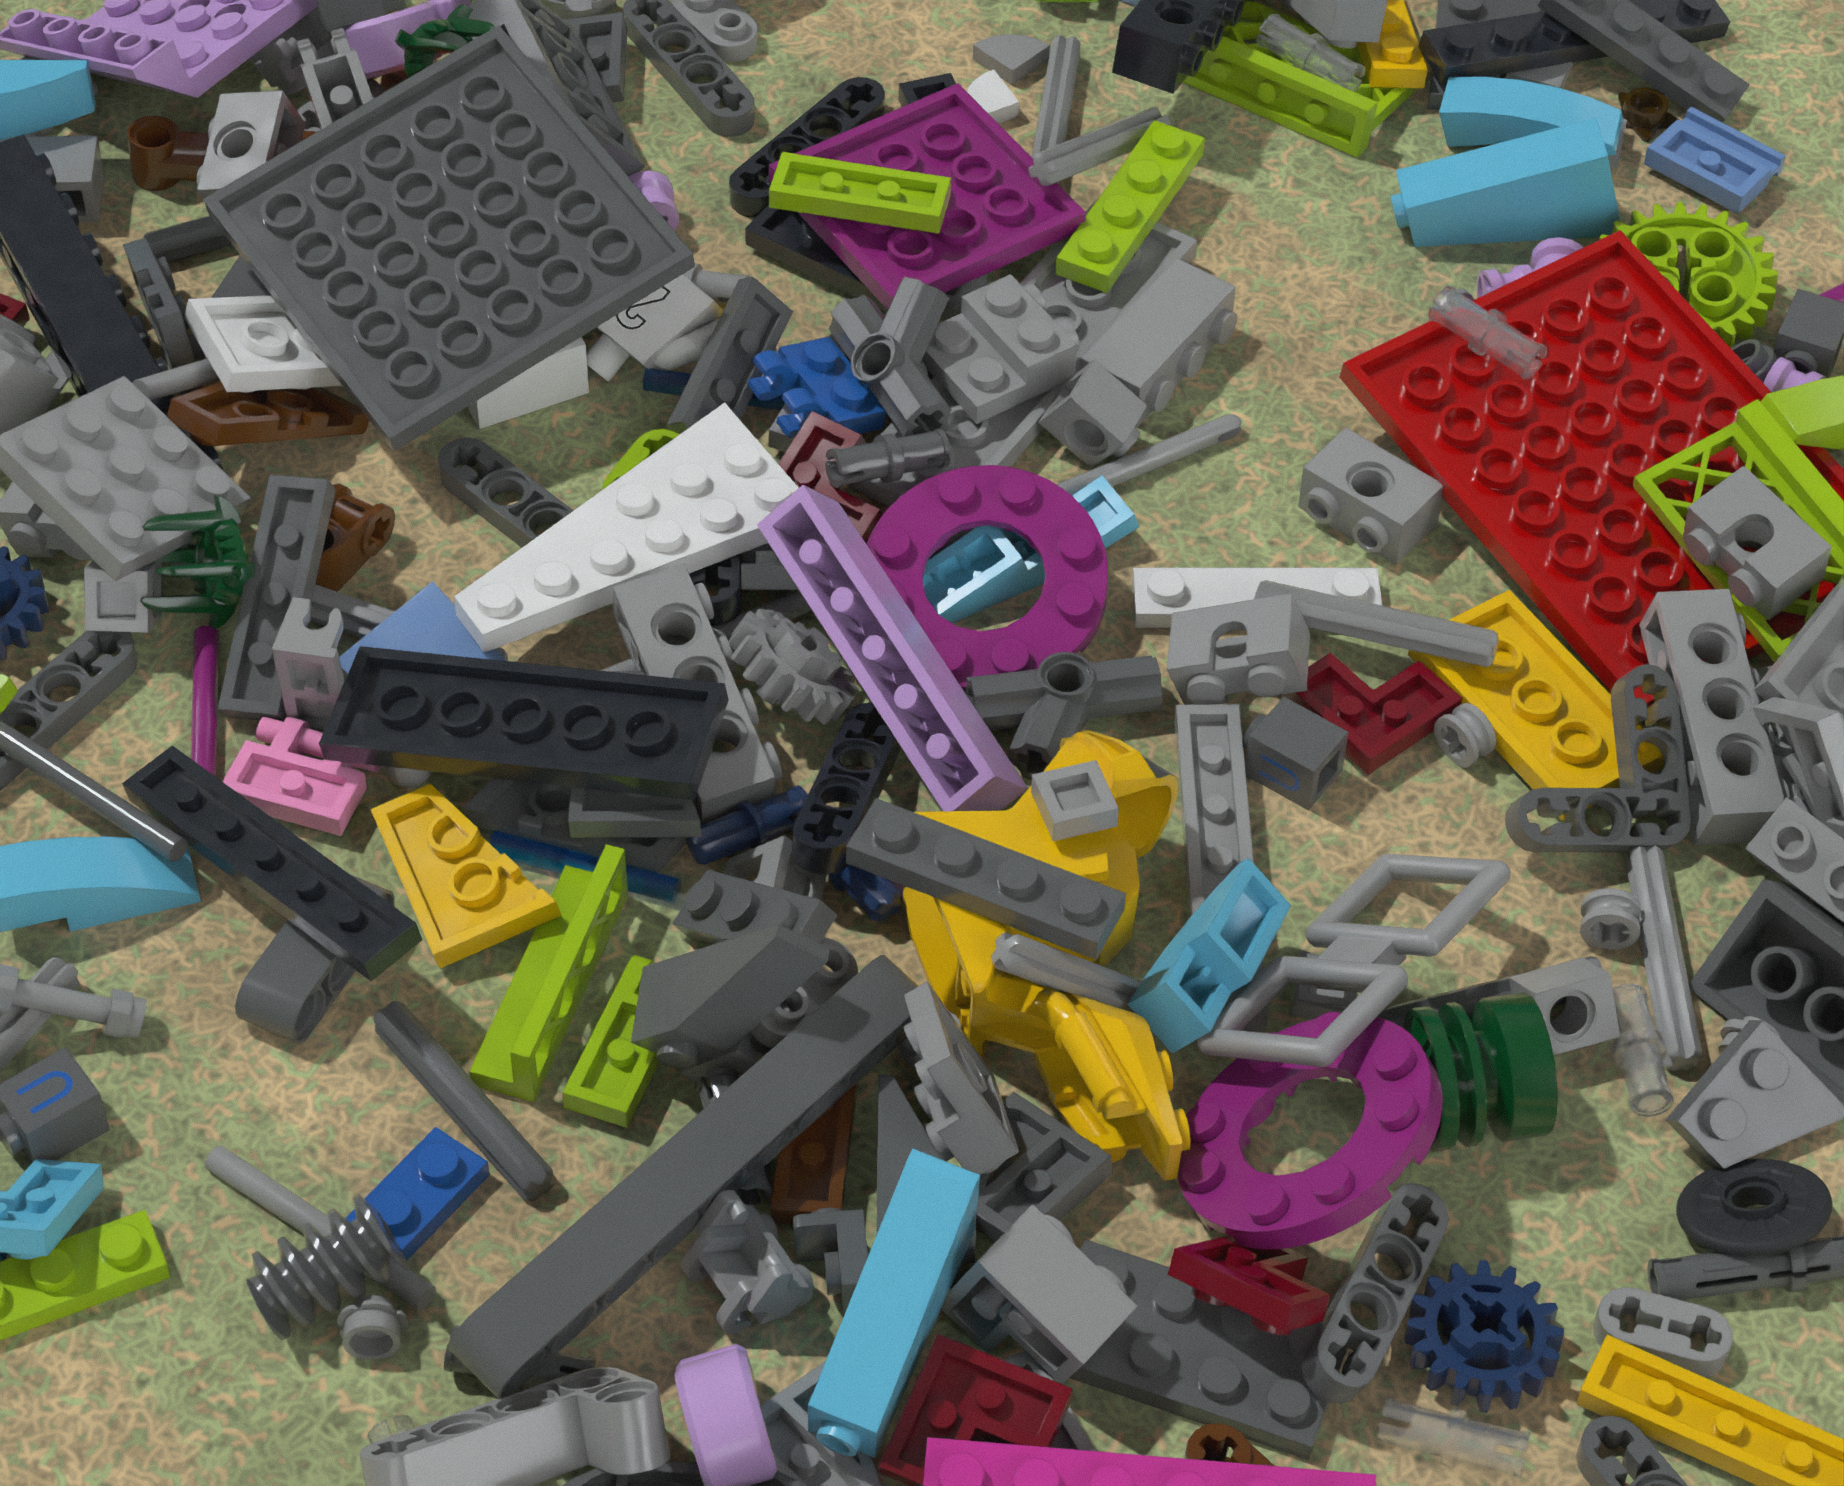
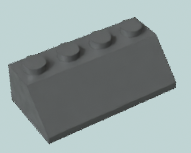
M1763 879L1690 981V990L1727 1019L1743 1020L1746 1016H1752L1769 1023L1779 1032L1780 1039L1844 1105V924L1789 883Z

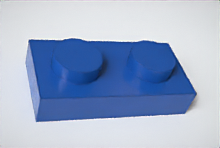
M434 1127L365 1197V1200L375 1207L384 1218L406 1261L490 1176L488 1161L445 1132ZM355 1209L346 1217L349 1222L356 1219Z

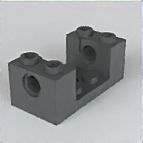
M475 0L468 6L473 9L469 19L491 22L495 26L499 25L627 176L640 172L645 167L573 25L538 0Z

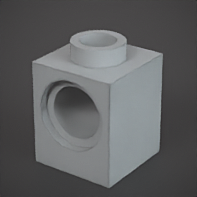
M1094 359L1061 385L1038 423L1085 464L1093 468L1111 454L1117 459L1120 458L1132 447L1140 435V431L1135 426L1147 405Z
M93 560L84 569L85 631L148 633L159 621L162 612H156L144 607L140 599L141 597L162 596V574L156 573V568H161V562H151L131 574L114 581Z
M1582 957L1509 977L1511 994L1525 992L1534 998L1540 1008L1549 1032L1553 1055L1620 1037L1610 973ZM1566 996V1006L1559 1017L1550 1021V1012L1553 1005L1560 998Z

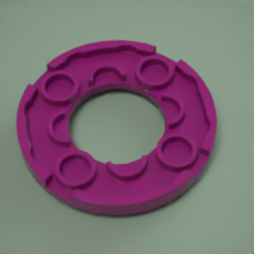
M995 465L969 466L943 472L926 479L900 496L879 519L866 544L965 694L967 677L1038 669L1041 662L1051 654L1058 652L1077 654L1079 651L1083 653L1098 631L1105 613L1109 590L1108 563L1105 547L1094 521L1085 508L1062 487L1042 476L1022 469ZM988 525L1015 532L1026 539L1027 543L1037 551L1043 560L1045 581L1041 596L1024 617L1006 627L986 631L957 627L938 615L925 596L923 577L928 559L934 551L946 544L949 537L961 530L969 531L970 528Z
M1328 1012L1316 1019L1269 1034L1318 1038L1341 1013ZM1376 1017L1341 1055L1326 1067L1236 1058L1211 1082L1194 1107L1186 1114L1190 1131V1149L1181 1152L1177 1175L1181 1191L1197 1216L1210 1231L1215 1229L1232 1236L1239 1246L1255 1249H1284L1313 1243L1333 1236L1365 1219L1393 1196L1387 1187L1399 1178L1410 1161L1421 1165L1435 1139L1442 1114L1443 1096L1438 1074L1421 1045L1409 1032L1399 1025ZM1327 1076L1331 1082L1338 1081L1337 1077L1350 1079L1356 1087L1363 1089L1366 1102L1362 1121L1349 1141L1329 1159L1303 1172L1284 1175L1259 1172L1248 1164L1245 1146L1251 1144V1139L1248 1136L1249 1129L1257 1127L1271 1115L1275 1107V1098L1283 1091L1288 1097L1293 1096L1295 1089L1300 1083Z

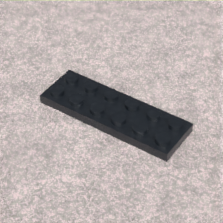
M360 646L319 741V746L324 759L330 761L695 800L729 699L725 683Z

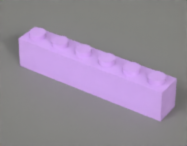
M802 485L757 524L943 811H1002L1028 790V787L839 502Z

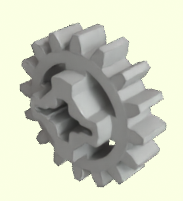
M759 609L755 614L749 611L732 632V637L729 639V644L735 651L731 656L732 661L745 667V672L742 674L744 678L755 681L758 686L755 692L772 706L778 703L784 711L788 712L790 709H793L805 721L810 722L813 716H815L823 725H827L831 719L837 721L855 699L854 695L858 691V687L850 682L854 676L853 672L841 666L842 663L840 661L842 657L838 653L830 651L828 647L830 641L814 627L809 630L800 622H797L795 625L779 612H776L772 618L764 609Z

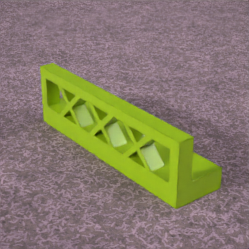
M606 844L593 872L565 865L551 895L557 902L562 916L536 927L470 1068V1078L479 1088L535 1103L628 897L625 849Z

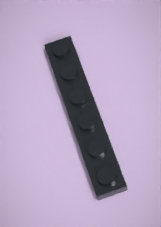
M1629 0L1690 43L1724 37L1730 24V20L1716 0ZM1545 11L1424 30L1418 48L1441 84L1447 83L1449 77H1487L1568 62L1573 63L1609 57Z
M173 745L122 783L130 802L185 838L190 847L369 981H373L422 941L415 921Z

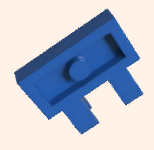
M830 337L779 347L778 352L767 350L754 356L753 362L762 372L763 376L749 379L747 385L756 397L762 401L771 400L783 394L782 400L792 413L777 417L776 423L788 438L796 437L812 411L859 434L883 429L887 412L871 389L853 375L851 363Z

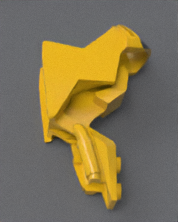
M1090 730L1081 731L1072 735V737L1061 739L1060 750L1044 772L1097 760L1119 808L1117 827L1052 841L1031 793V787L1008 810L914 813L1126 893L1124 912L1097 960L909 887H905L903 891L905 914L911 941L928 983L947 1010L959 1019L966 1037L982 1059L986 1053L989 1041L1031 1052L1037 1070L1049 1090V1100L1073 1131L1111 1155L1112 1162H1117L1124 1158L1127 1150L1139 1148L1164 1181L1177 1179L1181 1152L1190 1149L1189 1125L1182 1108L1173 1110L1168 1091L1173 1090V1072L1170 1058L1166 1050L1156 1051L1150 1026L1145 1018L1136 1013L1077 994H1064L999 970L991 960V955L996 950L995 940L1006 932L1012 935H1022L1103 967H1106L1132 938L1140 891L1137 859L1150 852L1161 836L1172 814L1178 796V780L1175 775L1144 757L1139 751L1123 741Z

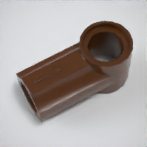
M158 115L145 116L131 123L127 130L132 179L137 186L144 190L161 191L173 187L179 180L197 181V173L204 163L209 143L208 133L178 131V127L172 120Z

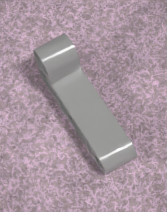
M613 1367L590 1368L562 1376L367 1445L359 1454L365 1486H532L587 1465L616 1475H629L655 1469L664 1465L670 1459L658 1385L651 1380Z

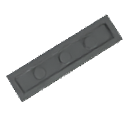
M1540 0L1537 5L1686 110L1693 107L1723 123L1750 85L1629 0Z
M269 475L250 562L255 563V577L246 580L247 582L245 583L218 704V710L225 717L259 721L262 717H268L283 722L287 717L271 649L292 598L310 599V603L312 602L336 491L329 480Z
M878 798L875 799L846 845L847 864L1097 960L1125 909L1126 893Z

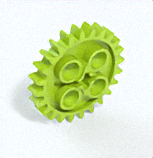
M1677 202L1674 213L1666 214L1664 209L1657 203L1653 205V213L1650 218H1646L1642 213L1634 210L1631 213L1630 226L1617 220L1613 222L1612 234L1621 230L1678 292L1680 277L1679 270L1676 268L1678 260L1677 245L1685 247L1686 268L1684 285L1685 292L1688 294L1687 302L1730 348L1734 347L1736 337L1744 341L1752 339L1754 326L1764 328L1768 311H1773L1778 271L1772 269L1774 254L1772 252H1762L1764 238L1762 236L1747 238L1749 224L1746 221L1730 227L1727 225L1729 216L1727 211H1723L1715 219L1707 217L1706 204H1701L1695 214H1687L1683 202ZM1601 234V236L1599 237V240L1602 239V238H1604V237H1607V236H1609V235H1603V234Z

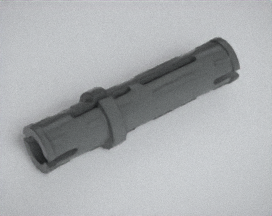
M1844 1235L1811 1239L1793 1249L1763 1256H1737L1715 1251L1675 1258L1650 1259L1647 1267L1649 1286L1652 1293L1678 1300L1727 1295L1783 1286L1789 1293L1803 1291L1807 1283L1844 1278Z

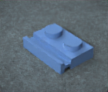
M1690 107L1682 121L1677 119L1647 147L1644 165L1739 214L1768 186L1769 179L1773 175L1778 176L1782 172L1786 155Z

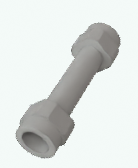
M0 964L1 1013L9 1014L11 1005L103 1024V1035L122 1039L124 1036L138 1038L145 1015L146 999L135 997L131 992L112 989L110 998L24 980L18 978L19 968Z

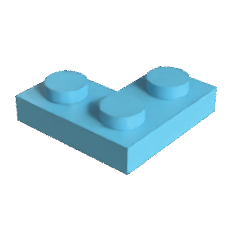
M35 1159L7 1192L0 1191V1252L9 1253L10 1256L17 1259H33L40 1256H48L104 1189L101 1164Z

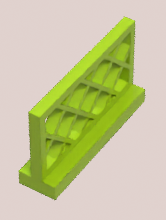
M1247 1L1240 16L1252 21V23H1237L1234 27L1228 25L1224 30L1217 49L1214 52L1208 50L1204 55L1200 69L1195 77L1187 76L1183 81L1185 84L1356 158L1368 147L1371 132L1418 89L1370 87L1357 46L1354 48L1333 46L1325 41V36L1316 28L1255 1ZM1292 38L1299 42L1282 43L1280 39ZM1265 39L1266 43L1245 44L1244 40ZM1339 58L1348 63H1329L1327 59ZM1312 59L1314 64H1292L1291 60ZM1359 79L1361 84L1340 85L1338 80Z
M1759 399L1740 408L1737 412L1736 422L1634 476L1633 487L1713 587L1715 589H1730L1728 584L1729 575L1718 565H1715L1713 568L1710 565L1704 566L1697 562L1689 553L1685 542L1682 540L1685 520L1682 517L1686 518L1688 507L1701 498L1703 484L1717 486L1733 474L1707 469L1709 457L1731 446L1744 461L1745 467L1750 472L1752 471L1767 488L1832 546L1828 560L1830 566H1827L1822 581L1837 584L1844 575V501ZM1701 462V466H1700V467H1695V466H1694V465H1696V464H1698V463ZM1670 478L1696 482L1693 503L1668 499L1657 485ZM1820 582L1811 588L1809 601L1797 599L1782 611L1806 616L1805 625L1821 605V603L1816 602ZM1730 589L1735 612L1743 616L1746 628L1770 658L1776 662L1799 632L1781 640L1766 622L1767 619L1754 606L1748 607L1742 604Z

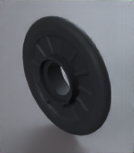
M1745 1159L1726 1168L1713 1167L1691 1180L1678 1198L1676 1215L1682 1230L1693 1241L1705 1248L1729 1255L1763 1256L1793 1249L1814 1238L1830 1219L1833 1203L1826 1184L1810 1170L1780 1160ZM1748 1205H1766L1765 1207L1755 1209L1741 1208Z

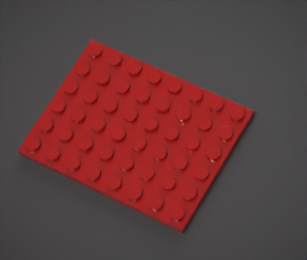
M1621 230L1343 362L1339 376L1342 382L1420 471L1436 479L1443 486L1441 496L1610 692L1615 682L1637 666L1649 664L1639 624L1657 592L1715 589L1633 487L1634 476L1736 422L1737 412L1740 408L1757 399L1761 402L1766 394L1772 393ZM1797 445L1844 501V469L1824 448ZM1729 446L1709 457L1707 469L1734 473L1746 464L1734 449ZM1701 462L1698 463V464H1696V465H1694V466H1695V467H1700V466H1701ZM1670 478L1657 485V487L1668 499L1693 503L1697 483ZM1703 484L1701 497L1715 486ZM1741 547L1743 550L1750 552L1758 550L1753 547ZM1821 581L1816 602L1822 603L1836 586V583ZM1811 589L1798 599L1809 601ZM1781 611L1772 619L1766 620V622L1778 637L1784 640L1803 628L1806 616ZM1746 628L1744 647L1747 658L1750 659L1765 650ZM1641 685L1633 690L1635 698L1644 699L1647 707L1654 703L1653 695L1643 693Z

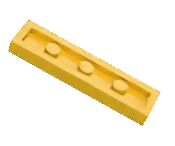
M1606 1335L1580 1389L1577 1405L1601 1416H1618L1629 1420L1644 1435L1757 1486H1844V1439L1615 1337Z

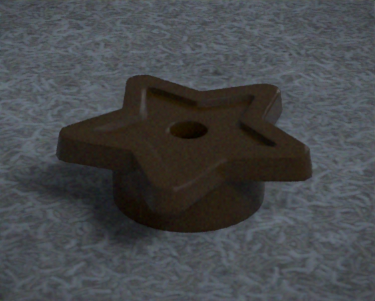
M1636 88L1628 93L1620 92L1618 94L1623 119L1627 120L1626 128L1633 129L1641 140L1649 142L1658 129H1668L1678 119L1667 112L1669 106L1668 99L1664 94L1655 89Z

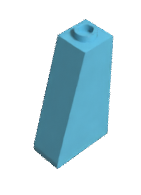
M1597 117L1398 169L1396 173L1401 193L1390 195L1398 229L1410 227L1414 247L1538 241L1557 237L1567 239L1597 238L1601 234L1611 235L1613 222L1616 220L1620 221L1609 159Z
M912 1148L808 1404V1431L816 1434L817 1441L827 1449L845 1456H855L859 1451L876 1458L975 1233L980 1183L979 1174Z

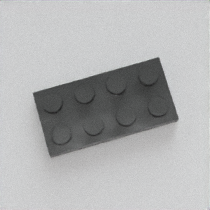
M1087 1239L1084 1240L1080 1250L1095 1265L1103 1266L1113 1272L1123 1283L1126 1295L1137 1307L1070 1379L1205 1425L1213 1423L1230 1425L1240 1431L1248 1440L1309 1460L1330 1403L1319 1398L1308 1387L1303 1378L1301 1367L1304 1354L1320 1323L1292 1330L1288 1335L1265 1332L1250 1323L1251 1315L1232 1306H1217L1197 1299L1191 1293V1286L1167 1275L1169 1267ZM1344 1346L1334 1355L1336 1358L1334 1369L1341 1373L1349 1350Z

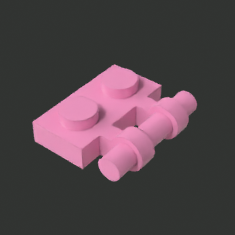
M262 717L256 730V739L271 745L266 746L246 740L222 782L270 817L342 836L367 789L365 772L355 770V768L377 773L381 766L325 760L319 746L323 732L310 729L309 722L292 717H287L284 722ZM303 753L309 754V755H312V756H316V757L323 758L324 760L322 761V760L310 758V757H307V756H303L302 754H303Z

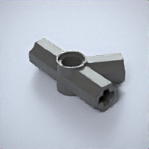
M903 277V280L900 282L885 316L876 303L863 294L858 298H844L831 311L832 323L828 328L851 360L853 375L871 389L904 437L931 432V430L942 429L945 432L949 428L948 416L952 411L928 378L927 367L922 361L949 297L937 288L908 277Z
M1058 652L1045 658L1038 669L967 677L966 695L990 731L1018 727L1009 748L1008 758L1012 765L1021 772L1022 777L1032 779V774L1044 772L1060 750L1061 739L1072 737V735L1079 732L1087 724L1089 719L1157 711L1162 709L1163 703L1161 672L1157 658H1152V656L1090 663L1081 655L1072 652Z

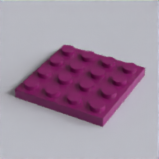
M959 83L795 153L951 178V195L939 234L798 212L887 310L903 277L920 280L946 293L1073 235L1078 226L1086 221V212L1057 182L1049 186H1042L1038 177H1030L1028 168L1034 165L1033 158ZM779 160L769 164L770 183L773 180Z

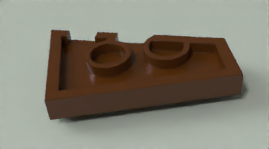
M222 382L172 398L167 417L177 427L188 432L187 435L191 440L206 446L359 435L366 432L369 419L359 406L322 387L256 390L245 393L239 391L227 392Z

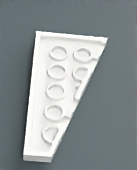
M723 403L454 596L456 616L484 653L612 604L613 586L684 563L688 573H692L767 544L768 541L757 524L798 489V486L727 404Z

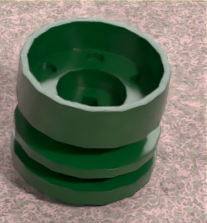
M1523 992L1481 998L1475 1004L1472 1023L1464 1008L1456 1002L1445 1003L1439 1009L1438 1014L1436 1010L1429 1006L1411 1008L1405 1016L1403 1029L1409 1032L1421 1045L1434 1066L1441 1083L1443 1096L1442 1114L1435 1139L1430 1147L1432 1152L1450 1150L1456 1145L1457 1139L1465 1147L1477 1146L1483 1141L1486 1122H1488L1495 1137L1502 1142L1547 1136L1553 1131L1557 1117L1558 1102L1556 1066L1548 1029L1542 1012L1532 996Z

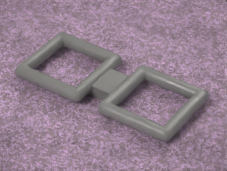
M1383 854L1379 856L1308 926L1306 930L1307 941L1314 947L1327 949L1317 959L1293 956H1279L1274 959L1221 1011L1211 1031L1197 1039L1198 1048L1204 1054L1316 1067L1329 1066L1407 986L1408 974L1404 968L1399 966L1406 959V955L1428 957L1437 955L1509 881L1510 869L1508 865L1499 860ZM1392 880L1467 885L1425 929L1350 923ZM1288 983L1315 985L1316 989L1361 993L1318 1038L1241 1031Z

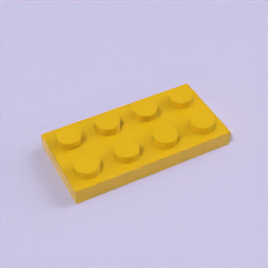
M1510 590L1449 619V621L1486 628L1498 633L1497 654L1491 666L1483 667L1412 650L1408 651V656L1415 663L1421 661L1463 698L1462 703H1470L1486 715L1495 731L1497 741L1495 749L1533 790L1538 788H1620L1610 693ZM1639 724L1636 725L1637 730L1643 729ZM1640 743L1637 757L1641 766L1652 774L1663 769L1664 759L1660 750L1651 743ZM1589 804V805L1587 806V808H1589V807H1591V806H1593V805H1595V804ZM1566 813L1559 816L1562 821L1565 820Z

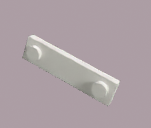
M1133 568L1132 590L1135 628H1171L1173 612L1252 600L1260 582L1264 580L1382 606L1378 568Z

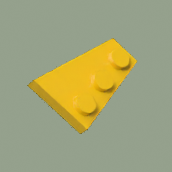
M432 784L423 786L370 809L439 969L562 916L557 902L543 888L538 889L522 874L520 867L505 853L501 855L481 836L478 828Z

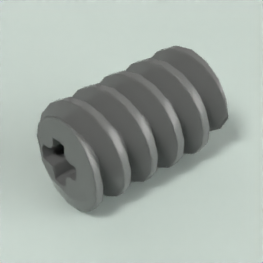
M360 1194L353 1197L356 1214L354 1221L349 1222L334 1208L328 1211L331 1230L329 1235L324 1236L309 1222L303 1225L306 1247L299 1251L285 1237L278 1239L280 1262L274 1265L259 1251L252 1254L255 1276L250 1279L246 1278L247 1285L259 1311L280 1340L290 1337L291 1329L288 1314L303 1326H310L315 1323L314 1300L328 1312L339 1310L341 1307L339 1286L354 1298L364 1296L366 1294L365 1271L380 1284L389 1282L392 1275L390 1257L405 1270H410L403 1252L384 1218Z

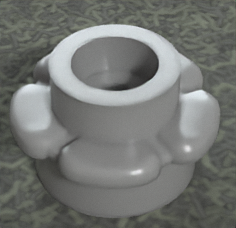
M376 1295L361 1297L354 1301L352 1305L343 1308L337 1317V1325L341 1326L340 1335L343 1337V1348L348 1354L359 1359L388 1358L398 1351L401 1333L406 1332L408 1329V1318L403 1311L395 1310L394 1304L385 1297Z

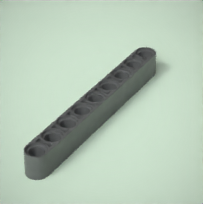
M880 955L871 961L476 1309L455 1331L447 1345L448 1350L498 1399L511 1395L694 1230L719 1193L727 1190L737 1192L907 1038L904 1026L912 1021L904 995L917 988L918 985L885 955Z

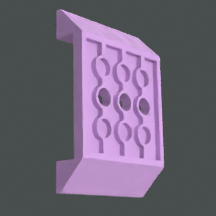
M105 0L104 7L89 18L82 20L69 16L64 17L45 13L37 9H28L11 17L8 21L9 26L0 31V49L37 60H87L90 74L198 98L318 7L316 0Z

